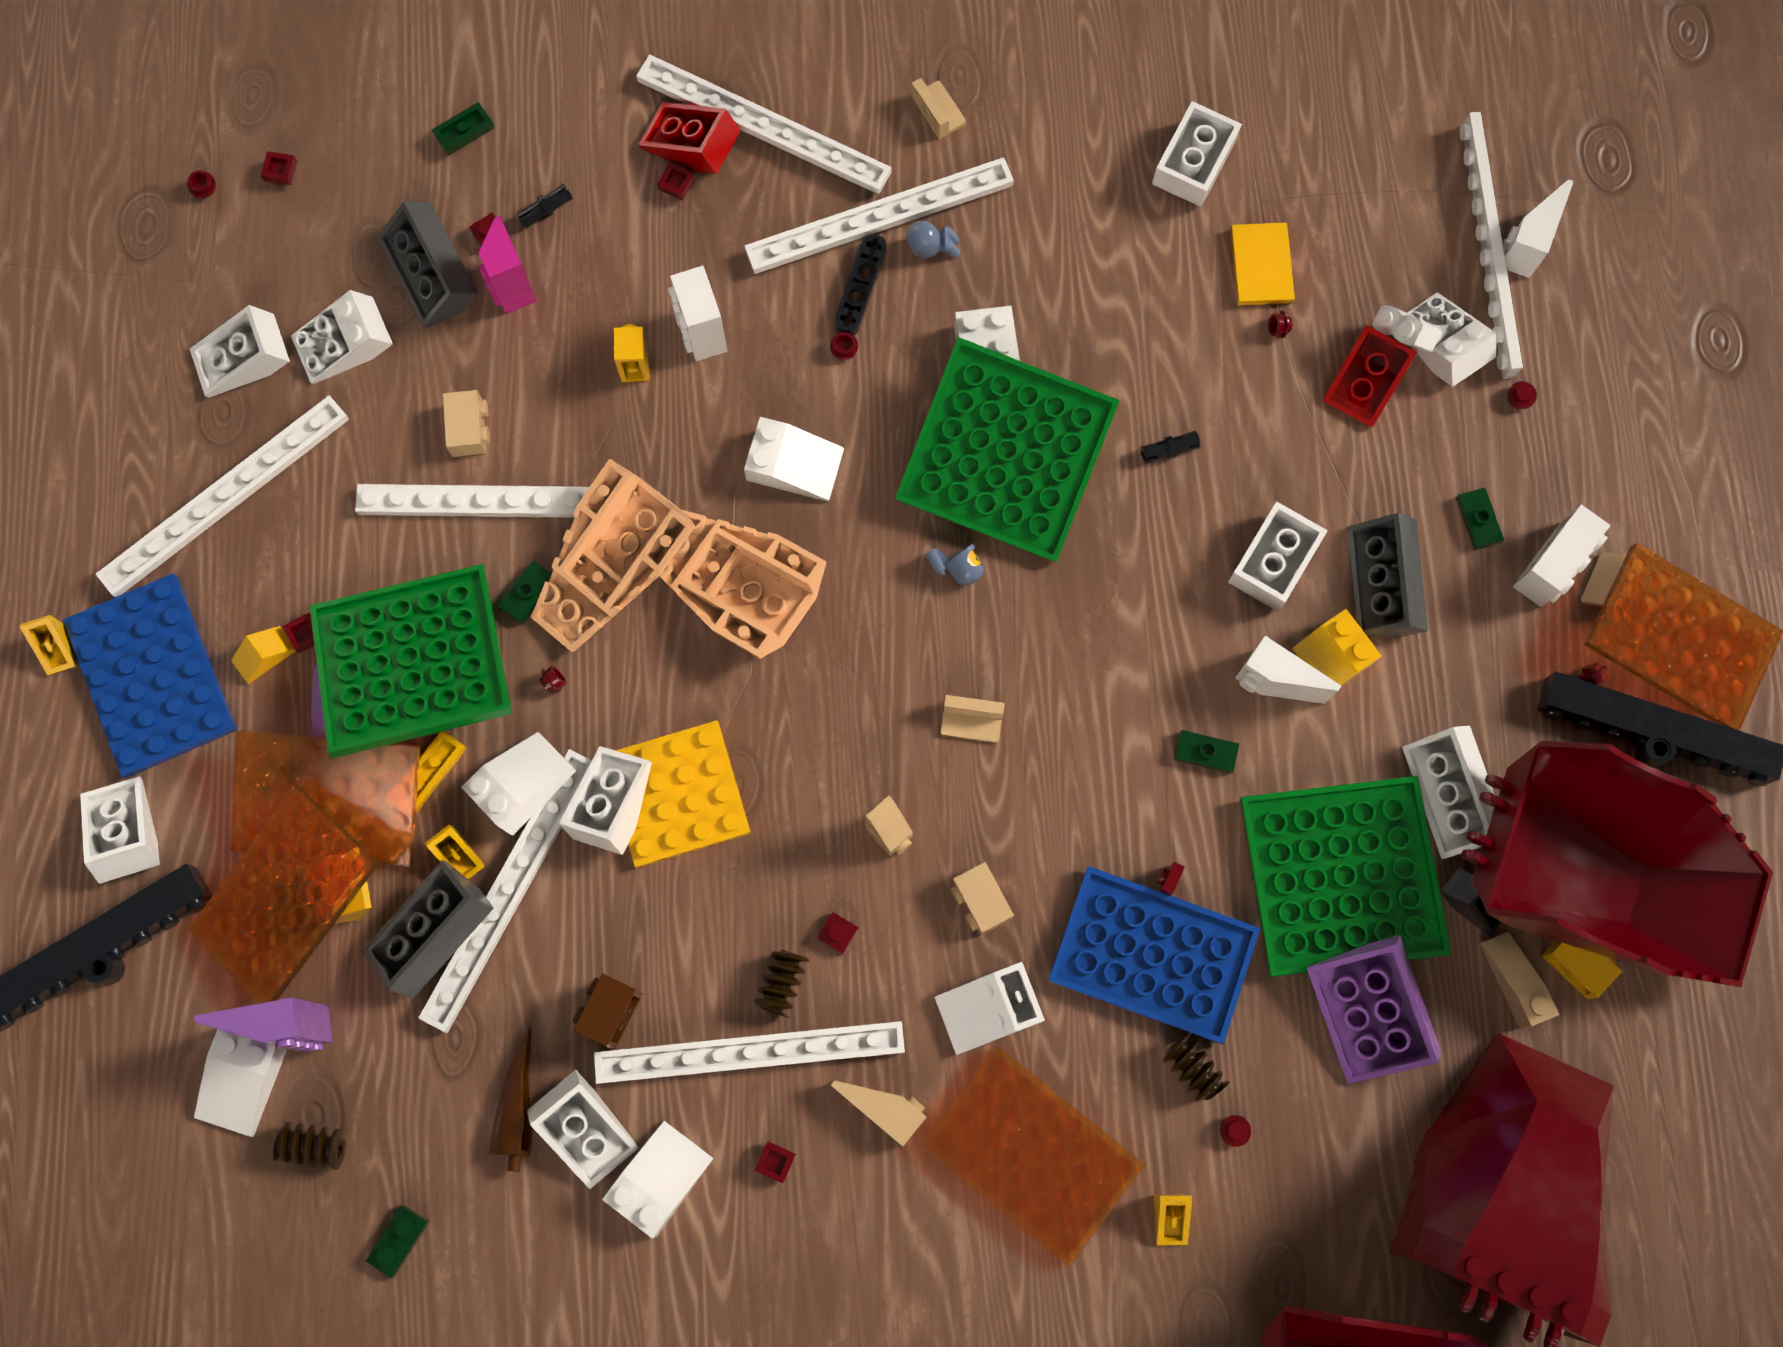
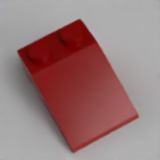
M662 102L638 146L640 149L692 171L717 175L741 130L725 108Z
M1366 325L1322 401L1373 428L1418 352Z

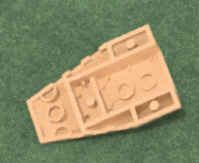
M612 459L607 461L577 504L572 515L575 517L570 530H566L562 540L565 542L559 557H555L552 564L553 572L549 582L545 581L531 615L534 621L571 652H575L663 573L695 527L685 512L646 481Z
M682 510L688 515L695 527L660 577L713 632L759 659L784 646L817 598L826 561L780 535L770 532L768 534L758 532L756 529L747 526L742 528L731 525L727 521L720 519L716 521L708 519L704 515Z

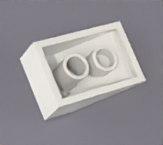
M1568 179L1527 214L1518 227L1513 226L1507 239L1502 241L1508 271L1530 278L1546 257L1574 181Z
M250 305L190 348L204 395L209 398L268 377L290 362L274 314Z
M760 417L744 468L746 481L829 502L844 448L790 424Z
M1264 636L1235 677V679L1240 681V686L1251 693L1257 692L1260 695L1325 704L1341 688L1340 684L1267 636Z
M537 732L484 764L461 788L498 827L513 836L576 770Z
M599 746L559 825L574 840L623 855L636 830L652 763L646 759Z
M140 776L80 794L84 864L99 884L160 865L158 841L143 780Z
M217 1029L206 1058L194 1118L254 1137L287 1050L285 1048L275 1049V1044L263 1043Z
M577 1070L572 1072L527 1110L530 1125L589 1189L638 1149L635 1141Z
M663 1121L602 1200L653 1239L658 1236L714 1158L666 1121Z

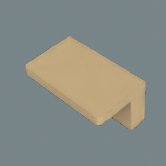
M922 78L912 82L911 97L938 139L966 125V119L941 81L938 80L926 86Z
M1602 552L1582 595V603L1604 607L1612 618L1624 620L1644 573V568L1634 555Z
M946 695L941 735L998 743L1005 703Z

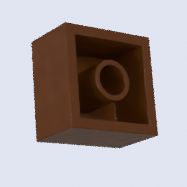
M602 973L600 978H594L588 989L587 994L590 995L586 1006H580L573 1018V1023L576 1024L573 1031L615 1050L643 993Z

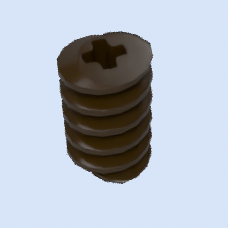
M785 950L771 952L770 956L777 963H768L766 966L773 975H763L762 980L769 987H759L758 989L765 998L755 999L754 1003L765 1011L789 1018L782 1011L783 1009H793V1005L787 1001V998L797 997L798 994L791 989V986L801 985L802 982L795 977V974H805L806 970L799 966V962H809V959Z
M1189 1032L1167 1050L1163 1061L1164 1063L1171 1060L1175 1061L1171 1068L1172 1073L1179 1070L1183 1071L1179 1078L1180 1083L1187 1080L1191 1081L1187 1088L1188 1093L1195 1090L1199 1091L1195 1098L1196 1103L1203 1100L1208 1101L1221 1092L1230 1081L1227 1080L1219 1083L1223 1072L1219 1070L1211 1073L1215 1062L1211 1060L1203 1063L1207 1052L1203 1050L1195 1053L1199 1042L1192 1041L1187 1043L1191 1036V1032Z
M286 1121L282 1130L278 1132L274 1143L273 1161H277L280 1158L282 1162L289 1163L293 1159L295 1164L301 1165L304 1162L307 1166L318 1164L320 1168H326L330 1165L331 1169L338 1170L345 1155L346 1141L345 1139H340V1129H335L331 1137H328L327 1127H322L319 1135H316L314 1125H310L307 1133H303V1124L298 1123L293 1132L291 1131V1122Z

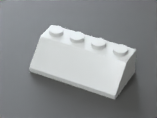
M1470 726L1452 727L1402 746L1412 776H1418L1425 814L1441 859L1460 855L1465 849H1481L1482 846L1470 842L1467 839L1468 832L1473 831L1486 836L1495 807L1484 804L1479 800L1482 792L1494 794L1491 786L1485 783L1487 772Z

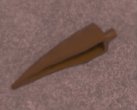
M526 1029L507 1073L490 1140L489 1154L509 1156L507 1171L520 1172L521 1156L530 1157L533 1127L529 1123L527 1110L530 1108L531 1029Z

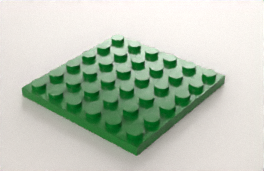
M958 337L895 500L1056 563L1120 400Z
M483 564L310 605L328 754L332 759L513 714L487 574Z
M1418 776L1244 796L1239 799L1269 978L1308 973L1307 967L1369 943L1399 935L1409 960L1452 955Z

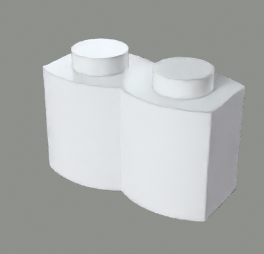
M1389 305L1380 306L1372 323L1374 329L1423 352H1433L1442 334L1437 326Z

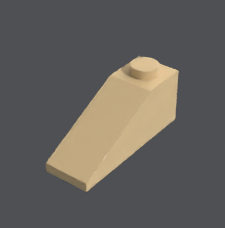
M888 795L866 815V830L889 856H892L895 852L900 855L912 844L909 839L912 838L913 832L894 800Z
M1509 931L1480 943L1519 1028L1532 1027L1559 1015L1546 985Z
M835 1080L831 1084L835 1090L902 1147L926 1119V1116L922 1113L925 1107L912 1096L906 1100L903 1096Z

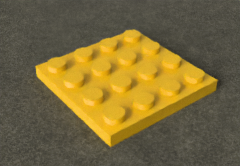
M718 720L615 750L649 760L652 763L636 830L628 843L636 869L751 834Z

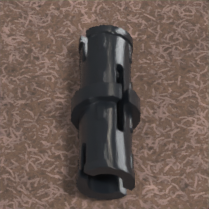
M561 184L544 197L542 195L538 196L536 202L518 212L517 216L527 229L546 215L548 217L552 216L554 210L573 200V197L569 190H566V186Z
M1194 430L1180 436H1167L1162 441L1141 446L1140 452L1144 463L1148 464L1162 458H1176L1177 454L1199 449L1201 445L1199 444L1198 433Z

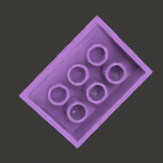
M1400 935L1369 943L1307 967L1347 1084L1439 1062L1441 1049Z
M292 997L194 1016L196 1023L263 1043L275 1044V1049H295V1051L308 1053L323 1050V1044L333 1043L329 1006Z

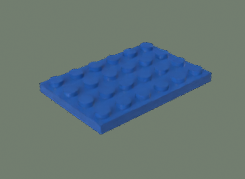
M169 574L63 619L121 777L129 778L237 731L234 719L176 574Z
M1087 866L1048 982L1224 1045L1261 928Z

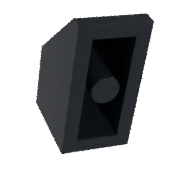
M1458 868L1453 876L1446 881L1441 893L1454 910L1486 935L1492 937L1502 922L1487 913L1472 883L1474 875Z

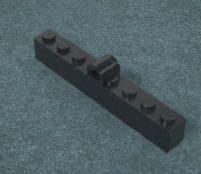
M1556 671L1545 678L1537 711L1546 713V717L1552 720L1562 721L1565 719L1574 722V725L1580 729L1602 731L1604 736L1611 739L1623 738L1632 741V745L1636 746L1634 753L1636 760L1652 768H1657L1673 758L1682 757L1690 760L1689 763L1694 766L1719 769L1718 772L1722 775L1729 777L1740 776L1748 779V783L1756 786H1766L1780 780L1783 768L1782 744Z
M187 863L1 975L0 1031L15 1024L14 1019L24 1013L26 1015L31 1014L42 1008V1002L50 997L55 998L67 993L71 989L70 985L78 980H88L103 985H113L120 981L125 972V965L122 961V958L125 956L124 952L134 946L140 947L147 944L153 939L152 935L160 930L165 931L175 927L180 922L179 919L188 913L194 914L201 911L207 906L206 902L214 898L197 867ZM105 964V965H106V969H105V971L102 973V972H101V969H102V966Z

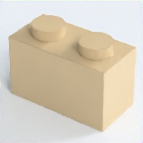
M478 390L443 393L446 448L451 456L486 454V444L490 443L489 428L484 423V417H488L486 399L482 400Z
M986 862L953 878L952 883L954 887L950 888L951 893L957 904L963 903L968 911V914L964 916L972 931L978 930L981 936L1013 919L1014 914Z

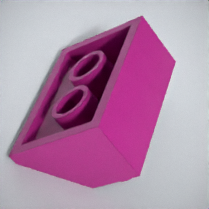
M498 216L494 218L478 253L483 263L478 265V268L496 307L502 305L505 313L508 314L537 302L502 219Z

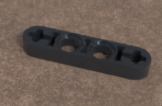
M878 234L866 236L861 243L836 314L835 323L839 333L846 332L855 335L862 325L886 256V242ZM877 244L878 249L875 250L873 260L869 259L870 248ZM863 267H868L873 271V275L870 278L864 279L857 272ZM856 291L861 292L865 298L860 303H853L849 299L850 294ZM849 310L854 311L852 315L853 323L845 327L844 321L849 316Z

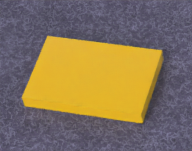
M1287 223L1232 225L1230 232L1237 305L1293 303L1295 295Z

